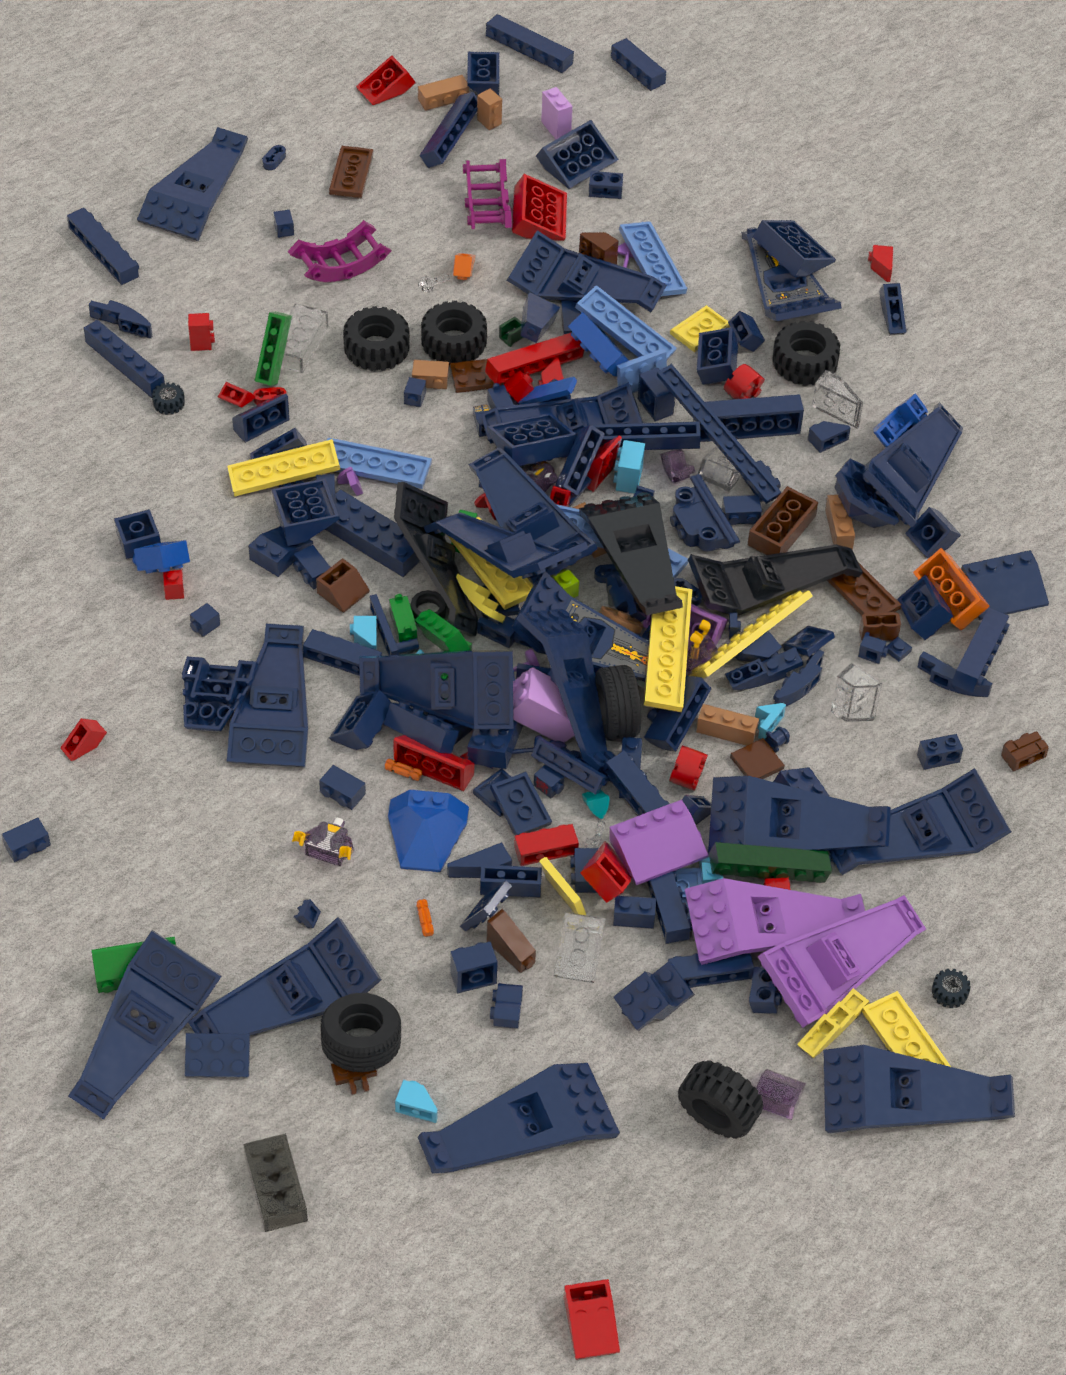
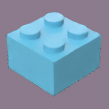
M624 440L623 446L619 447L617 457L620 459L615 462L614 471L617 472H615L613 483H616V491L636 492L643 469L645 443Z

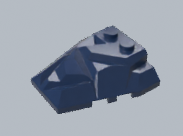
M187 656L182 671L185 688L183 689V696L185 697V705H183L184 727L186 729L221 732L252 684L258 663L256 661L239 660L237 667L210 665L203 657Z

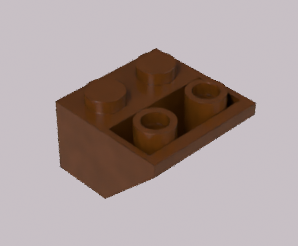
M582 232L579 240V253L617 265L619 241L606 232Z
M343 558L316 579L317 594L343 613L370 592L358 570Z

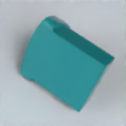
M601 789L598 794L592 792L582 793L583 802L598 818L603 819L609 807L610 797Z

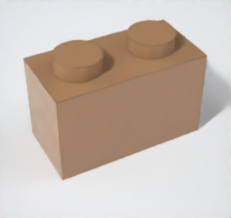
M491 89L477 95V120L488 130L502 124V98Z
M414 360L412 378L426 380V388L447 389L449 362Z

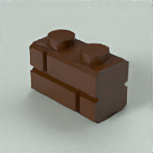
M1037 731L1031 734L1025 733L1015 741H1007L1003 746L1001 756L1008 763L1011 770L1016 771L1045 758L1049 746L1042 740Z

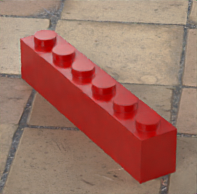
M568 333L488 358L485 373L494 383L501 384L510 379L519 370L524 375L526 373L529 375L542 371L556 358H559L560 365L583 358L584 349L580 346L582 342L580 340L576 341Z

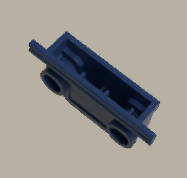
M700 474L690 477L694 487L683 486L676 490V501L670 522L676 528L680 540H683L685 545L689 547L698 546L701 550L708 552L719 548H732L734 544L740 543L738 536Z

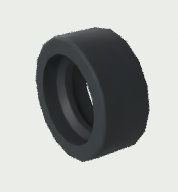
M425 590L415 594L412 598L410 606L414 620L421 613L417 609L418 606L424 603L437 605L439 610L435 613L441 618H445L446 602L440 593Z

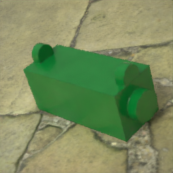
M396 594L394 598L389 599V612L398 642L415 638L418 640L417 627L408 596L402 597L401 594Z

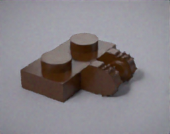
M333 1063L331 1064L336 1086L348 1083L351 1095L356 1094L357 1091L354 1081L361 1080L362 1088L366 1092L369 1091L367 1078L377 1076V1070L352 1072L344 1070Z

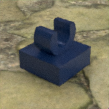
M311 899L303 901L302 906L297 908L299 912L298 915H294V918L298 923H303L307 928H314L321 911Z

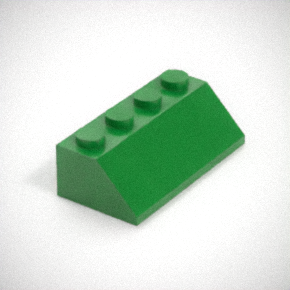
M175 936L165 938L176 945ZM143 942L91 950L98 993H110L118 990L129 962Z

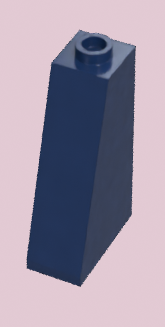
M529 292L522 311L521 336L537 343L554 323L560 307Z

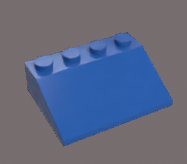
M582 312L568 326L572 331L570 335L576 341L580 340L582 342L580 346L586 352H591L589 356L596 363L598 361L601 363L599 367L606 374L609 372L612 376L617 377V365L625 363L629 359Z

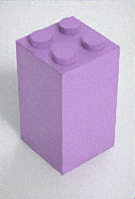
M532 667L513 681V720L554 741L565 743L574 736V732L558 686L550 680V676Z

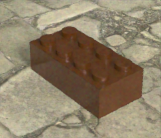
M787 486L750 529L747 545L765 555L787 552L816 517L818 501Z

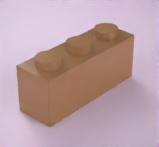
M463 75L418 86V100L425 111L452 104L458 96L470 93V87L467 86V81Z
M827 495L825 512L833 545L837 544L852 548L853 550L855 532L852 520L848 516L839 496Z
M703 704L698 717L696 732L747 746L755 740L759 718Z

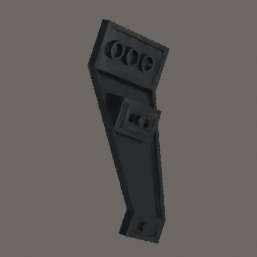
M398 482L394 509L396 523L449 607L448 623L465 635L477 636L478 616L472 602L465 595L456 578L457 574L460 575L454 561L455 545L446 541L445 533L434 534V531L426 533L424 526L447 517L448 502L410 484Z
M642 492L638 493L635 497L623 496L619 498L620 500H604L601 504L589 503L579 508L580 516L591 526L640 609L646 615L683 608L682 600L676 594L660 503L653 496Z
M837 544L764 556H750V558L725 562L693 554L687 559L706 607L710 610H717L726 614L737 613V616L839 575L845 574L847 576L860 577L863 573L852 548Z

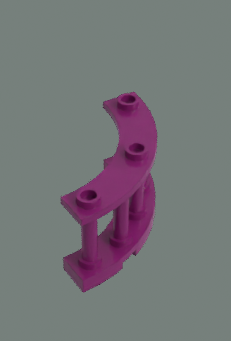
M498 159V163L490 165H470V160H465L466 164H463V174H466L467 183L465 208L469 210V215H467L468 226H471V229H475V224L501 223L504 224L505 228H512L510 205H508V189H504V182H507L506 159ZM496 171V173H499V181L497 183L471 184L470 172ZM497 190L500 191V196L491 199H472L471 191ZM498 205L502 209L496 211H474L473 206Z
M363 220L357 227L347 233V237L341 240L334 239L324 242V245H316V243H309L298 239L287 252L290 256L301 259L309 269L304 274L306 278L320 282H335L351 279L364 273L384 260L392 250L381 243L378 245L372 236L376 228ZM367 240L373 250L363 257L357 246ZM351 251L357 260L346 264L340 255ZM334 258L339 266H328L324 260Z

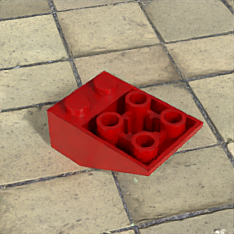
M606 841L580 872L606 903L623 893L631 882V876L617 853Z
M609 1279L565 1285L563 1298L575 1360L620 1353Z

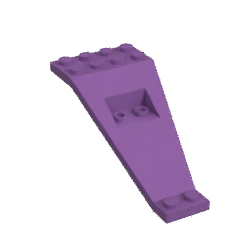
M726 878L685 889L701 965L740 954L767 951L785 941L866 911L861 894L838 899ZM769 908L768 912H763L764 909ZM773 926L772 930H767L768 927Z
M905 895L893 901L785 941L763 952L758 958L763 968L770 975L773 984L782 994L785 1003L792 1010L796 1021L803 1028L818 1020L824 1014H827L838 1001L841 1002L853 988L856 989L910 940L925 931L926 928Z

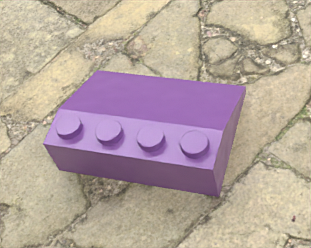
M682 800L610 826L609 842L635 885L708 858V853L694 820Z

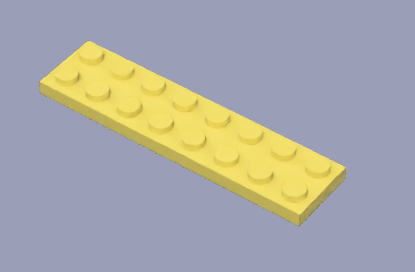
M675 586L676 594L682 600L683 608L651 614L643 705L682 712L692 589Z
M809 590L805 592L798 591L793 595L784 597L782 599L783 603L769 609L770 613L767 615L759 616L754 625L746 626L741 635L739 633L730 639L731 642L729 644L725 643L717 648L718 652L704 658L703 660L706 662L701 665H695L687 676L702 678L710 676L813 597Z

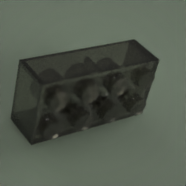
M286 1133L243 1144L245 1160L265 1232L307 1222V1208Z

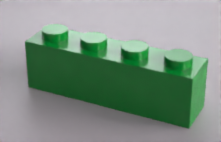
M276 311L269 312L255 382L270 386L278 384L292 320L291 315Z
M428 609L421 612L419 617L415 619L423 635L444 652L468 651L470 649L461 632L432 610Z

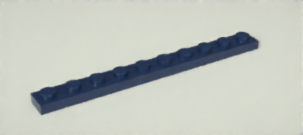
M670 364L657 372V377L695 421H700L702 430L765 504L776 499L781 494L779 488L678 370Z

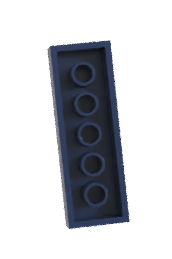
M800 394L705 402L736 439L797 435L801 433L804 408ZM700 427V442L712 441Z
M341 489L332 496L340 519L327 527L326 531L402 577L420 562L396 522Z

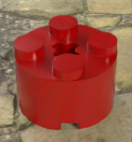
M742 364L732 373L734 377L731 380L728 378L724 385V390L733 399L756 398L762 391L760 387L765 379L748 364Z
M682 745L669 782L695 791L708 754Z

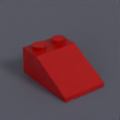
M391 55L360 82L356 88L372 105H376L404 94L416 82L409 72Z
M617 436L598 448L587 473V476L592 479L587 488L592 492L612 472L622 440L621 436Z

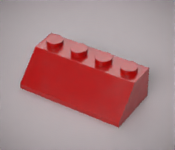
M405 735L395 737L393 740L395 763L400 762L412 766V769L422 770V775L464 792L474 776V763L468 759H463L451 753H438Z

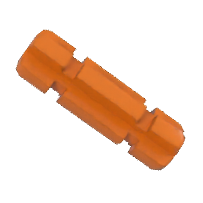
M387 759L385 762V769L392 772L394 770V773L408 778L411 776V779L419 781L422 776V770L412 769V766L400 762L395 763V760Z
M426 899L418 900L417 910L419 912L422 933L425 937L432 936L434 929L428 909V902Z

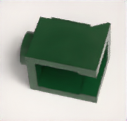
M514 316L499 325V338L509 347L524 338L521 336L522 321Z

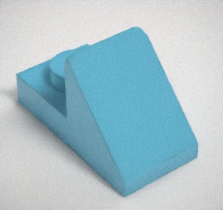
M771 704L756 708L755 718H759L760 721L757 728L759 730V739H765L766 732H772L784 717L786 704Z

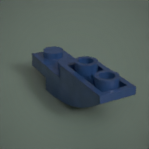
M92 300L89 303L91 318L118 324L120 331L150 339L153 337L151 323L134 309L112 300L108 304Z
M794 647L762 662L760 659L754 660L725 673V676L733 690L750 689L786 678V673L803 666V661Z
M817 650L814 655L808 657L805 668L802 667L799 673L793 671L789 677L784 679L782 688L780 690L777 689L773 696L774 704L784 703L787 707L803 698L816 686L821 679L822 667L820 666L823 663L824 651Z
M924 651L920 655L917 668L931 675L929 682L963 695L988 697L990 695L993 683L986 678H983L981 686H976L974 692L971 693L952 685L957 669Z

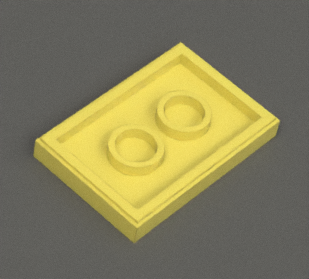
M706 305L672 328L670 334L693 352H696L698 350L699 333L729 328L730 325L726 319Z
M544 857L539 862L546 879L580 921L586 917V912L581 899L547 857Z

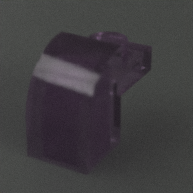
M673 449L660 454L665 473L671 482L676 483L690 478V474L695 473L694 466L686 464L683 450Z

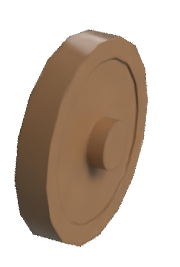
M602 606L599 613L634 633L640 634L644 627L640 621L623 611L607 606Z

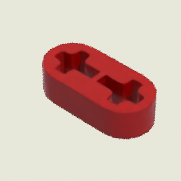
M282 387L260 388L253 392V395L256 396L253 401L256 405H259L267 399H271L276 395L287 394V392Z

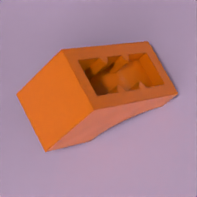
M456 254L453 276H457V279L467 280V277H471L476 255Z

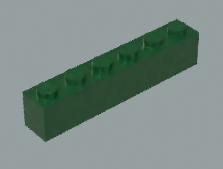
M715 842L709 852L712 874L723 876L735 875L740 877H758L761 879L789 877V880L799 882L825 883L832 872L828 851Z

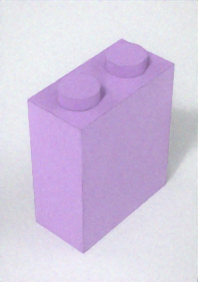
M557 87L542 92L541 122L555 139L570 132L572 127V105Z

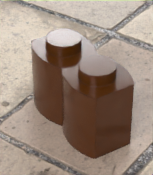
M886 612L881 615L877 613L863 614L859 628L861 640H863L866 632H869L871 637L885 641H892L899 637L901 627L899 614L895 612Z

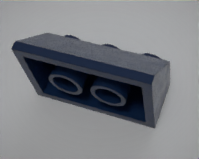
M468 52L467 86L478 95L491 89L499 96L500 52Z
M276 395L232 418L233 430L246 443L289 421L288 395Z
M380 690L356 696L329 739L353 750L367 749L372 745L375 735L381 731L382 724L386 719L390 703L392 702Z

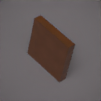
M764 738L734 751L730 755V758L744 776L765 779L783 770L785 767L784 763Z

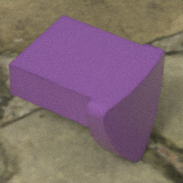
M352 467L346 468L338 475L336 479L338 484H350L356 496L363 494L358 476Z

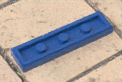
M573 376L533 387L534 390L517 402V404L539 403L570 395L575 388L577 379Z

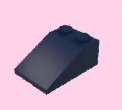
M279 526L260 534L248 545L249 559L279 577L293 564L294 553L311 546L313 541L309 539L298 545L287 546L282 528Z
M926 575L898 598V602L901 604L911 629L924 640L933 636L940 627L948 623L953 617L949 606Z

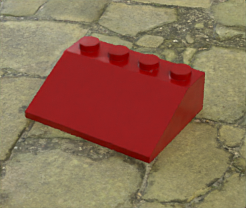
M523 174L514 186L512 232L526 239H532L536 231H539L551 240L564 241L566 239L567 193Z

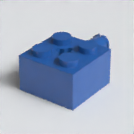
M186 540L161 542L136 548L132 558L134 565L137 566V570H145L146 574L157 572V569L159 572L170 571V567L172 569L182 568L183 564L190 562Z

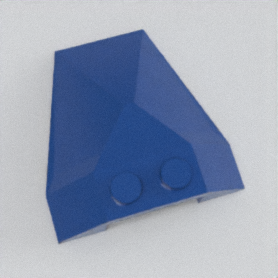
M915 393L894 408L873 428L874 434L886 448L925 418L928 410Z
M408 790L390 799L388 819L400 869L441 872L451 854L452 848L458 842L462 830L467 826L469 806L450 793Z

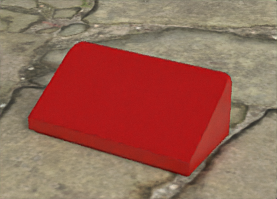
M225 382L218 395V398L241 408L256 397L249 391Z

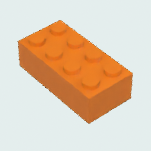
M942 548L913 572L918 580L924 575L929 578L953 614V617L950 619L951 623L961 631L990 607L953 558Z

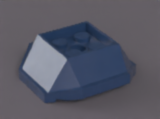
M851 458L848 459L836 473L837 479L834 487L848 516L872 528L890 524L895 526L899 522L896 512L889 508L888 502L884 497L880 498L877 495L872 484L868 485L863 479L862 474L865 465Z

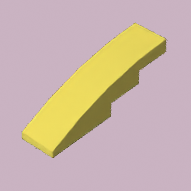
M457 574L456 578L468 599L480 611L503 623L506 616L495 611L498 603L488 598L491 593L490 590Z
M853 988L841 1002L838 1001L827 1015L824 1014L797 1045L814 1059L859 1016L863 1007L870 1004L869 1000Z

